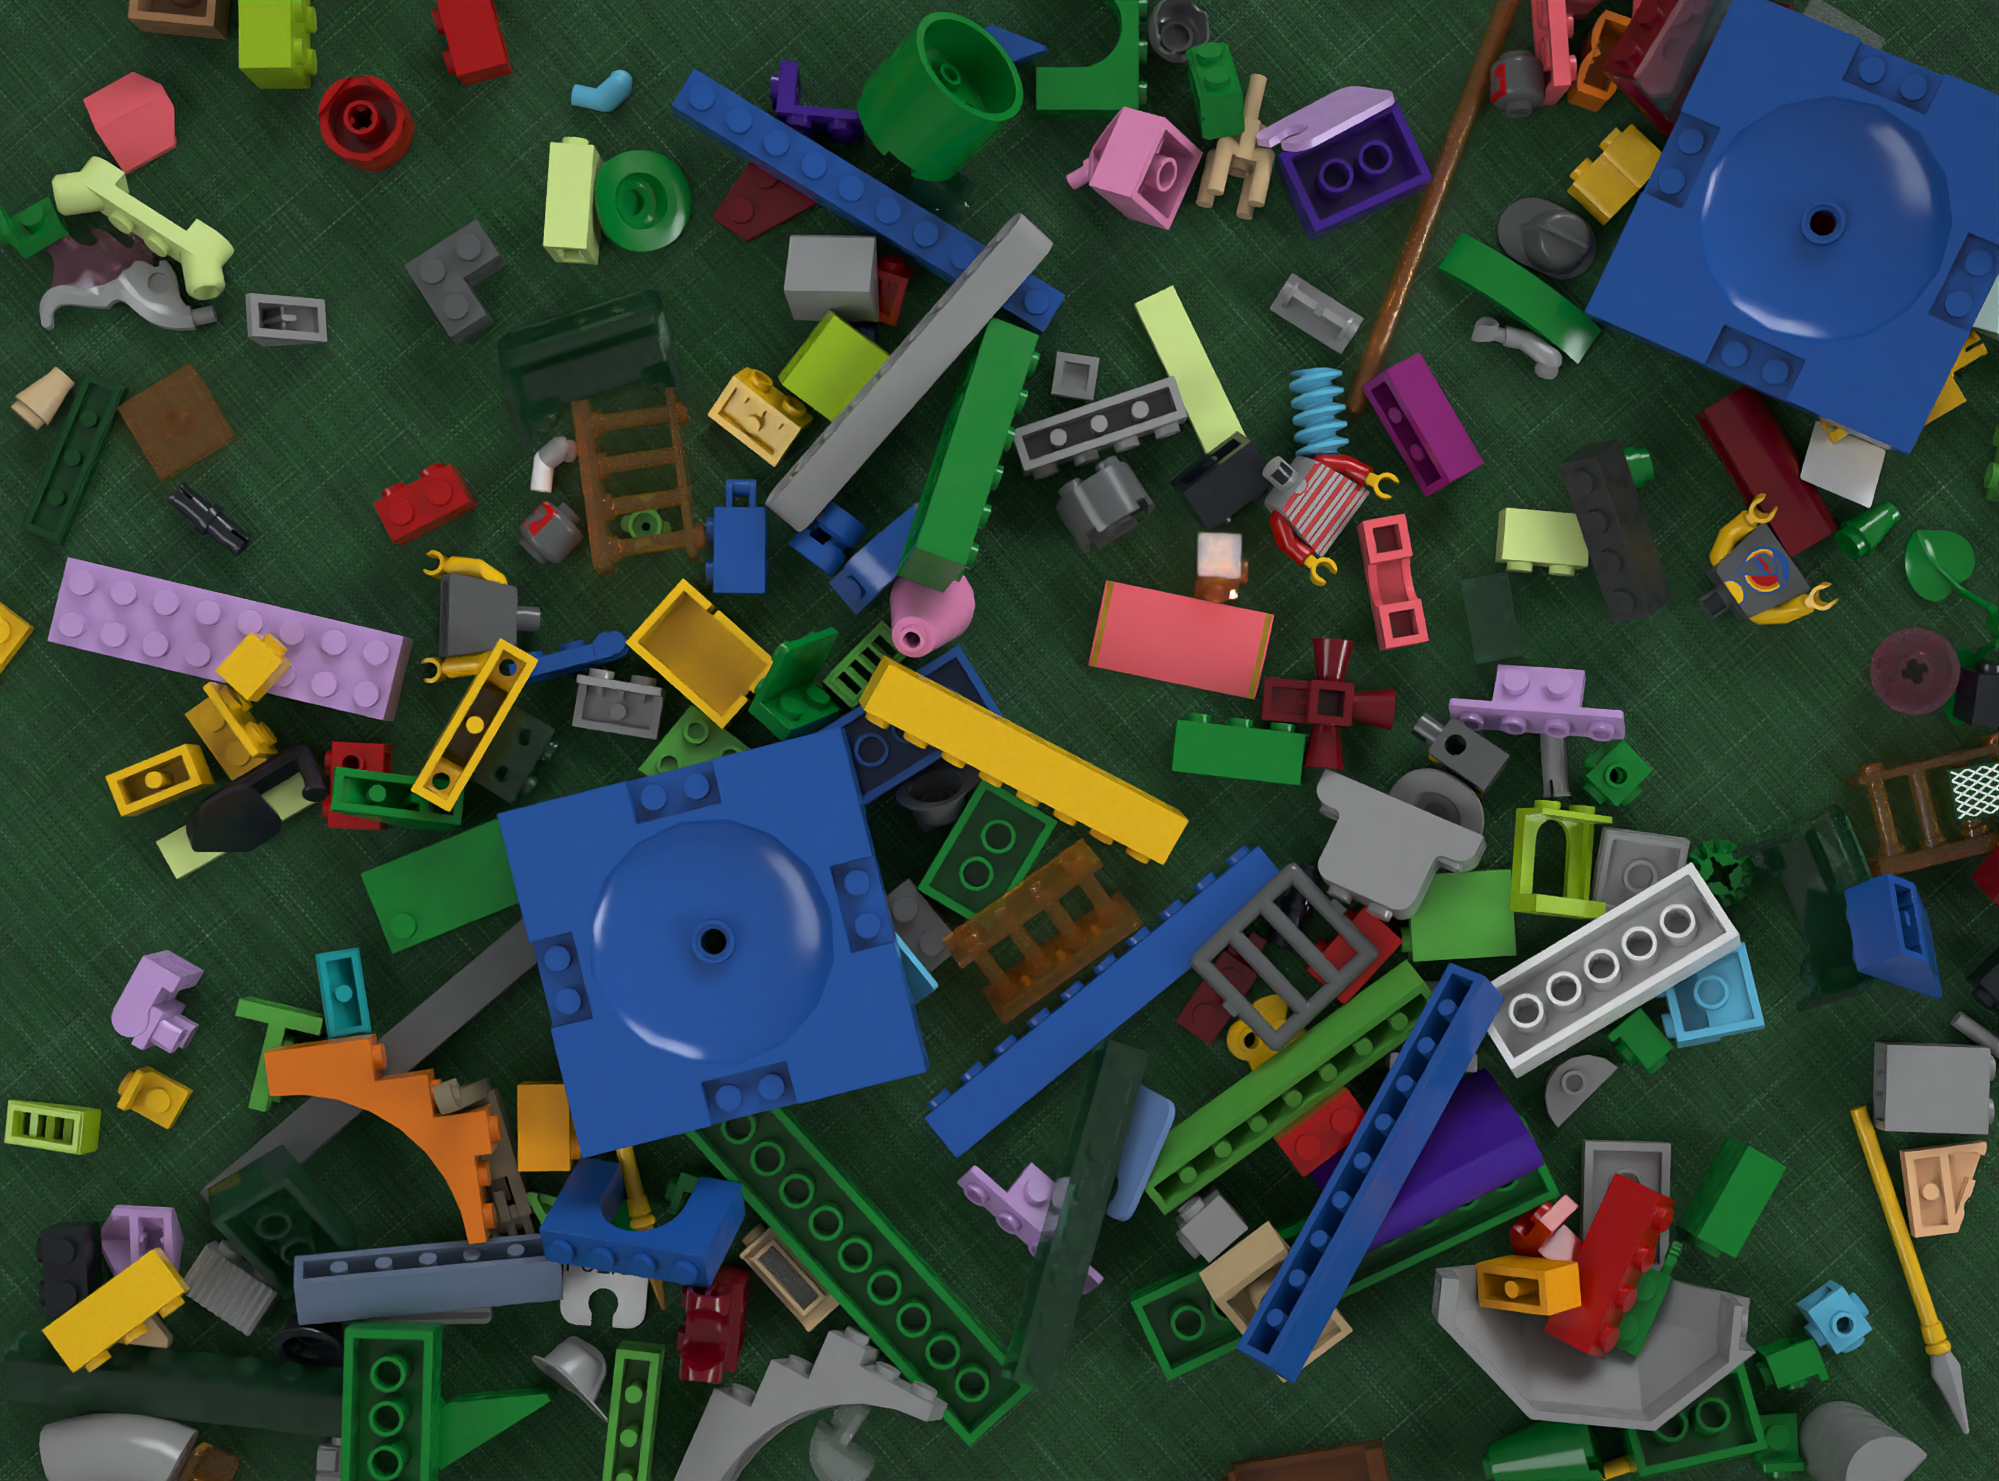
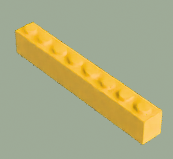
M885 655L882 657L859 699L863 710L867 712L864 717L875 725L888 729L891 724L905 731L903 738L923 749H926L927 745L930 744L942 750L943 752L940 756L959 768L963 769L966 763L980 770L978 776L989 784L1001 788L1002 784L1005 783L1017 789L1015 795L1035 807H1038L1040 802L1054 808L1052 814L1071 826H1075L1077 821L1091 828L1089 834L1108 845H1112L1115 840L1127 846L1125 852L1142 863L1148 864L1150 859L1164 865L1189 821L1179 809Z

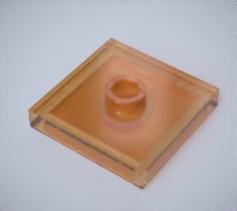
M190 363L117 407L159 479L164 482L237 438L196 368Z

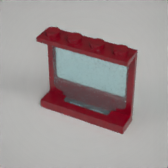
M1643 0L1602 68V71L1667 139H1669L1679 118L1684 101L1732 0ZM1776 3L1795 11L1791 5Z

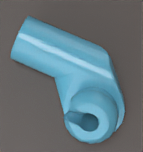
M615 70L597 88L575 84L571 96V105L602 112L613 111L630 96L633 83L632 77L624 70Z

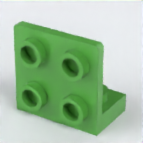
M691 705L638 769L637 779L710 761L711 759L750 750V748L727 730L721 729L696 706Z

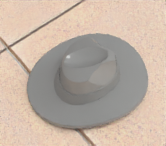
M1431 768L1413 770L1400 778L1388 794L1482 835L1484 812L1479 798L1468 785L1446 772ZM1441 867L1437 871H1443L1446 869Z

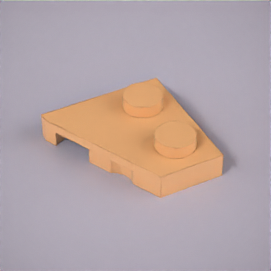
M1976 1140L1899 1150L1911 1236L1917 1238L1959 1232L1965 1214L1964 1204L1971 1197L1976 1180H1973L1977 1164L1980 1156H1985L1987 1150L1985 1141Z

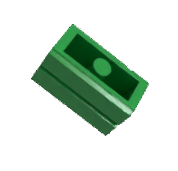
M1208 42L1200 46L1190 47V49L1186 50L1188 89L1202 138L1211 140L1241 135V133L1245 132L1243 92L1228 44Z

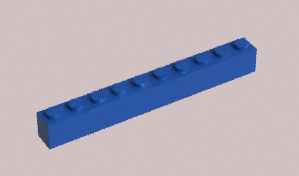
M696 69L692 71L672 105L675 117L869 235L876 236L877 240L951 285L986 247ZM1030 274L997 313L1025 330L1039 335L1038 338H1040L1065 295Z
M1244 844L1225 860L1229 867L1217 877L1212 871L1192 886L1196 894L1184 904L1178 898L1158 914L1163 921L1150 931L1146 926L1136 931L1125 941L1129 946L1125 952L1117 958L1113 953L1103 958L1092 968L1096 973L1093 978L1084 985L1079 979L1059 995L1063 1002L1050 1012L1046 1006L1026 1022L1030 1028L1018 1039L1013 1034H1010L993 1048L997 1055L985 1066L980 1061H977L959 1076L964 1083L951 1093L944 1088L926 1103L930 1110L925 1114L924 1119L956 1158L961 1156L1191 968L1190 957L1280 872L1259 846L1255 845L1249 850Z
M1449 963L1236 1347L1237 1350L1259 1366L1293 1384L1505 999L1485 976Z

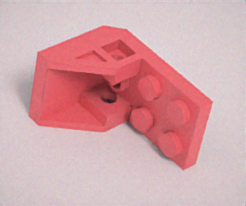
M1531 0L1535 58L1543 63V71H1545V100L1540 106L1556 105L1572 85L1571 82L1576 81L1577 61L1575 55H1569L1568 39L1573 38L1574 20L1585 18L1602 0Z

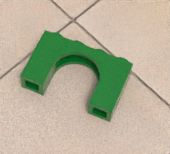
M1101 0L1114 13L1120 29V39L1116 47L1101 62L1086 67H1036L1035 119L1112 120L1123 107L1139 110V107H1146L1147 81H1139V65L1147 64V39H1139V22H1147V0Z

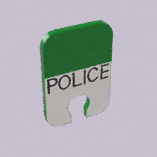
M624 1198L610 1224L619 1229L635 1231V1229L630 1227V1220L633 1218L629 1217L626 1201L628 1198ZM651 1208V1212H649V1214L654 1215L653 1210ZM564 1264L562 1278L563 1300L560 1302L561 1314L569 1323L591 1326L593 1317L589 1301L591 1294L597 1289L606 1288L613 1291L618 1298V1307L613 1314L612 1328H634L640 1325L646 1315L649 1278Z

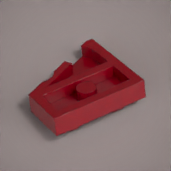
M750 162L714 212L712 218L746 243H750L765 235L768 230L776 226H782L795 219L794 216L820 204Z

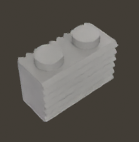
M214 1240L204 1247L184 1277V1281L190 1288L185 1295L198 1302L201 1306L206 1307L208 1311L213 1312L216 1316L221 1317L222 1320L228 1322L237 1330L242 1331L244 1335L250 1336L261 1327L286 1287L278 1282L279 1274L270 1267L260 1263L255 1267L242 1258L244 1251L234 1243L227 1240H222L219 1243Z

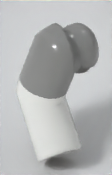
M564 436L554 437L536 452L532 469L531 491L551 493L554 468L563 461L574 462L577 459L579 447L574 440H567Z

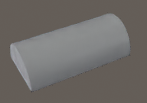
M1833 1401L1818 1406L1807 1415L1798 1432L1799 1457L1805 1461V1470L1816 1481H1904L1927 1458V1454L1919 1446L1862 1407L1851 1402Z

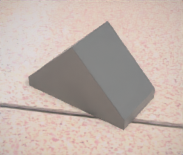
M256 293L245 294L248 338L262 347L327 342L324 299Z

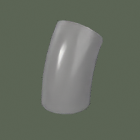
M115 1412L75 1416L44 1425L40 1432L39 1442L41 1461L48 1481H177L193 1449L198 1430L176 1421L145 1414Z

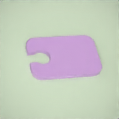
M1360 86L1339 89L1259 131L1256 134L1258 145L1271 148L1281 142L1282 149L1285 151L1299 152L1308 150L1393 105L1395 102L1393 93L1388 90Z

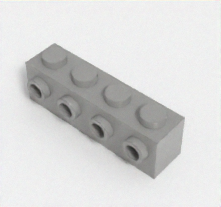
M1171 376L1016 429L1012 444L1023 476L1026 477L1033 474L1035 480H1040L1059 473L1058 465L1074 461L1075 467L1100 459L1098 455L1100 451L1114 447L1115 452L1120 453L1140 445L1138 438L1153 433L1156 439L1174 435L1181 431L1179 425L1185 423L1188 415L1175 376Z

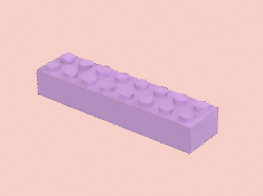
M68 557L47 641L229 684L215 670L250 632L261 634L263 637L270 633L288 649L284 656L293 664L267 693L394 722L414 639Z

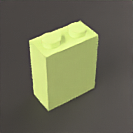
M564 137L562 143L550 142L543 247L555 262L598 265L600 223L595 208L594 184L604 161L595 146L588 145L589 141L584 138Z

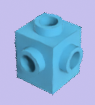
M1832 1280L1796 1304L1808 1321L1804 1329L1808 1335L1815 1339L1818 1348L1825 1345V1347L1836 1354H1839L1841 1351L1847 1353L1859 1347L1865 1341L1864 1335L1873 1330L1864 1318L1869 1314V1311L1861 1299L1854 1292L1848 1295L1843 1286Z

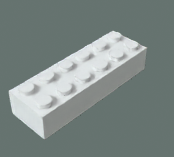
M1691 862L1491 981L1505 999L1487 1032L1515 1077L1519 1078L1742 946L1740 935Z

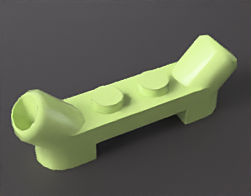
M97 156L91 157L80 172L57 174L53 178L52 187L57 210L64 216L100 211L108 216L112 225L125 234L133 232L144 239L147 247L157 255L162 257L169 255L180 262L186 291L189 296L198 300H208L218 297L224 291L225 280L222 267L234 254V249L229 241L213 228L198 219L194 221L187 231L129 195L125 172Z

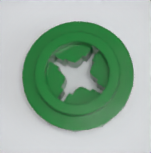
M1726 840L1704 842L1697 846L1686 860V865L1691 862L1693 863L1704 882L1710 879L1709 876L1714 873L1712 861L1722 867L1734 865L1730 872L1725 875L1728 881L1726 883L1727 886H1724L1720 881L1706 883L1722 908L1737 904L1750 891L1751 880L1755 874L1749 861L1750 856L1737 844Z

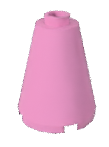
M963 575L960 582L953 581L944 593L901 576L895 581L890 596L892 640L899 652L908 657H922L954 640L967 629L972 620L976 605L973 589L966 577Z

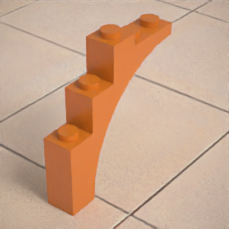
M376 1033L272 1047L264 1052L270 1096L309 1095L340 1100L370 1111L402 1130L427 1153L446 1179L461 1211L468 1243L487 1242L492 1234L491 1229L497 1228V1215L494 1203H487L485 1186L491 1185V1172L488 1160H481V1155L492 1154L497 1147L496 1141L502 1140L501 1119L499 1114H492L491 1104L466 1107L442 1115L437 1107L432 1087L442 1083V1080L435 1079L434 1069L382 1076L381 1070L387 1067V1057L384 1044H377Z

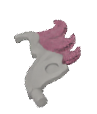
M92 228L91 232L98 238L97 243L93 246L77 243L67 235L42 249L49 252L54 261L52 286L43 295L39 309L41 325L46 330L54 328V313L62 306L71 305L94 309H110L118 302L128 304L149 323L162 329L175 331L197 330L199 325L217 322V315L213 305L195 309L191 306H186L182 300L178 276L166 260L160 261L159 266L154 267V252L147 247L144 239L133 232L128 234L135 241L131 248L119 244L106 231Z

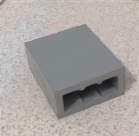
M1875 1041L1873 1127L1884 1131L1988 1135L1989 1124L1993 1123L1995 1116L1994 1102L1989 1098L1990 1081L1994 1080L1996 1074V1063L1991 1055V1048L1968 1044Z

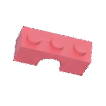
M1405 514L1362 521L1356 528L1379 651L1412 646L1429 641L1421 598H1417L1412 582L1410 558L1413 556Z

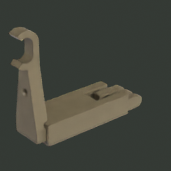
M489 1077L463 1086H459L456 1078L433 1086L435 1102L442 1115L466 1107L491 1104L492 1114H499L502 1140L496 1141L497 1147L492 1154L481 1155V1160H488L491 1172V1185L485 1186L487 1203H494L497 1215V1228L491 1229V1238L503 1237V1234L506 1233L509 1236L521 1235L519 1229L522 1228L525 1229L526 1234L538 1233L532 1215L534 1210L526 1195L531 1192L525 1171L518 1172V1149L499 1088L492 1089ZM514 1197L515 1204L508 1205L507 1201L512 1200Z

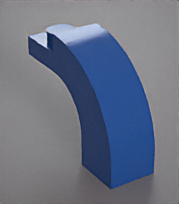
M918 503L867 543L844 565L845 568L829 582L855 615L865 610L900 577L895 575Z

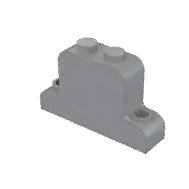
M1325 769L1317 785V795L1322 804L1319 812L1337 822L1318 861L1319 872L1324 883L1329 888L1327 894L1345 904H1350L1352 899L1367 906L1366 912L1383 921L1389 922L1391 917L1399 920L1413 917L1417 913L1439 868L1442 867L1458 874L1470 871L1479 864L1486 849L1484 836L1329 769Z

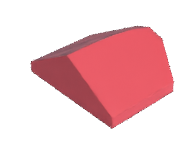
M131 72L83 99L95 130L126 175L177 146L175 107L162 84Z

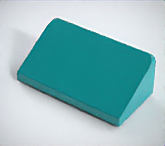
M359 947L315 954L328 1040L371 1033Z

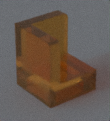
M202 1442L191 1452L179 1481H233L241 1459L213 1445Z

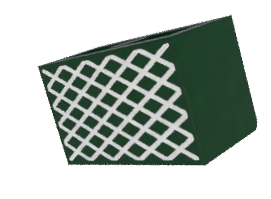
M1999 761L1935 771L1943 822H1956L1999 814Z

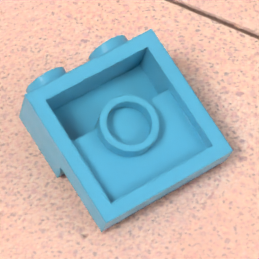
M1741 942L1742 946L1656 996L1657 998H1666L1669 1013L1661 1014L1663 1028L1668 1040L1675 1038L1677 1049L1720 1041L1721 1037L1764 1029L1765 1023L1745 942Z

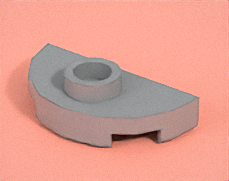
M1588 1054L1570 1056L1557 1064L1546 1078L1544 1092L1545 1112L1554 1126L1558 1128L1618 1067L1603 1057Z

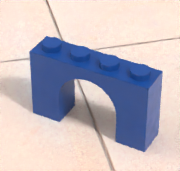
M582 1157L578 1160L539 1229L546 1261L674 1282L682 1285L710 1288L746 1215L741 1183L700 1176L685 1207L676 1218L655 1229L627 1231L610 1224L626 1196L620 1163Z

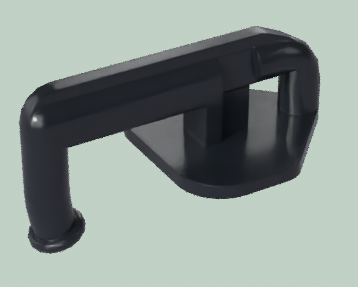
M305 743L291 745L206 796L191 812L186 822V834L192 850L195 852H249L273 838L280 831L282 821L278 812L266 801L262 794L299 772L305 788L302 790L303 798L310 802L325 800L328 797V790L325 787L322 773L310 746Z

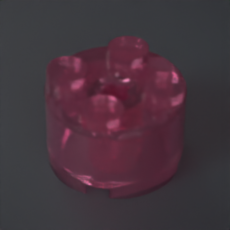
M1910 626L1889 633L1877 644L1871 655L1869 675L1875 693L1887 706L1902 713L1920 715L1937 710L1950 699L1959 682L1960 662L1954 648L1939 633L1924 627ZM1910 659H1915L1918 664H1926L1927 669L1920 672L1922 679L1919 681H1913L1911 676H1902L1901 671L1908 668L1907 661Z

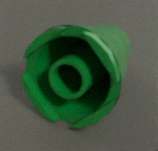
M1537 1420L1488 1443V1453L1482 1454V1463L1487 1480L1604 1481L1603 1479H1606L1596 1432L1593 1433L1592 1428L1585 1424Z

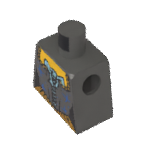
M1424 713L1411 731L1412 735L1430 747L1427 751V759L1444 772L1464 782L1481 799H1483L1508 764L1510 755L1453 717L1444 726L1429 714ZM1457 742L1464 747V752L1459 755H1452L1445 748L1448 744Z

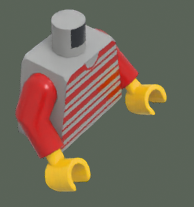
M1319 453L1313 456L1312 459L1299 455L1291 465L1280 456L1274 457L1265 466L1263 476L1274 485L1264 504L1271 512L1269 522L1276 546L1301 568L1306 566L1310 569L1309 576L1313 584L1324 586L1326 581L1317 575L1316 568L1325 566L1331 573L1336 575L1337 566L1335 562L1323 556L1370 492L1364 487L1367 485L1373 487L1377 497L1389 500L1392 497L1382 493L1378 488V484L1383 479H1389L1399 485L1398 478L1388 472L1376 475L1372 467L1342 454Z

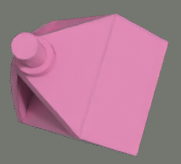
M1123 107L1092 147L1089 158L1083 160V166L1066 177L1073 190L1089 182L1091 188L1128 219L1169 230L1203 152L1165 117Z

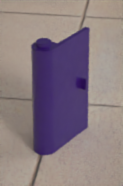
M1487 1068L1461 1079L1366 1253L1544 1166L1542 1155L1533 1137ZM1348 1145L1310 1172L1321 1193Z

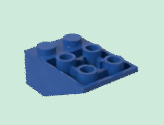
M1886 873L1844 890L1847 904L1846 918L1850 924L1853 942L1852 957L1857 966V971L1936 999L1942 998L1930 920L1915 884Z

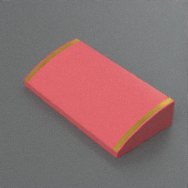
M1106 580L1088 666L1255 700L1274 615Z

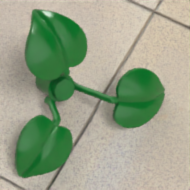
M1917 529L1908 539L1903 560L1905 576L1912 590L1923 599L1940 602L1954 589L1959 595L1989 613L1986 618V630L1993 637V640L1979 647L1976 654L1965 648L1949 651L1940 658L1933 671L1932 685L1939 703L1949 721L1954 725H1961L1965 722L1953 717L1959 666L1976 667L1978 660L1999 662L1995 658L1984 657L1987 652L1995 648L1999 649V607L1988 603L1959 584L1971 576L1975 567V553L1970 543L1964 537L1946 530Z

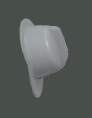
M571 1336L558 1344L544 1358L536 1355L532 1357L533 1362L546 1375L576 1394L603 1421L609 1422L607 1417L594 1403L607 1376L605 1358L596 1347L577 1336Z

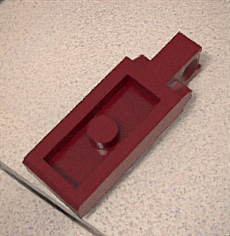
M1250 931L1247 935V938L1261 951L1267 941L1254 931ZM1230 944L1225 951L1222 950L1213 962V965L1243 996H1245L1259 975ZM1202 979L1177 1015L1175 1021L1211 1045L1231 1014L1221 1005L1224 1000Z

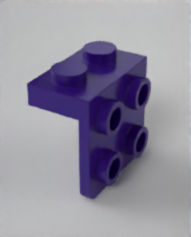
M781 60L780 74L772 73L770 85V99H773L772 109L776 110L778 120L811 140L813 135L830 136V141L833 143L849 145L854 144L855 139L865 138V130L858 111L800 105L802 80L799 63Z

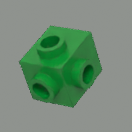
M1621 739L1614 740L1605 750L1601 746L1594 749L1583 760L1582 765L1585 769L1578 777L1585 783L1582 787L1583 792L1598 806H1601L1603 803L1607 806H1618L1620 803L1623 806H1627L1641 793L1643 788L1639 784L1653 769ZM1611 771L1614 772L1615 776L1613 782L1610 779Z

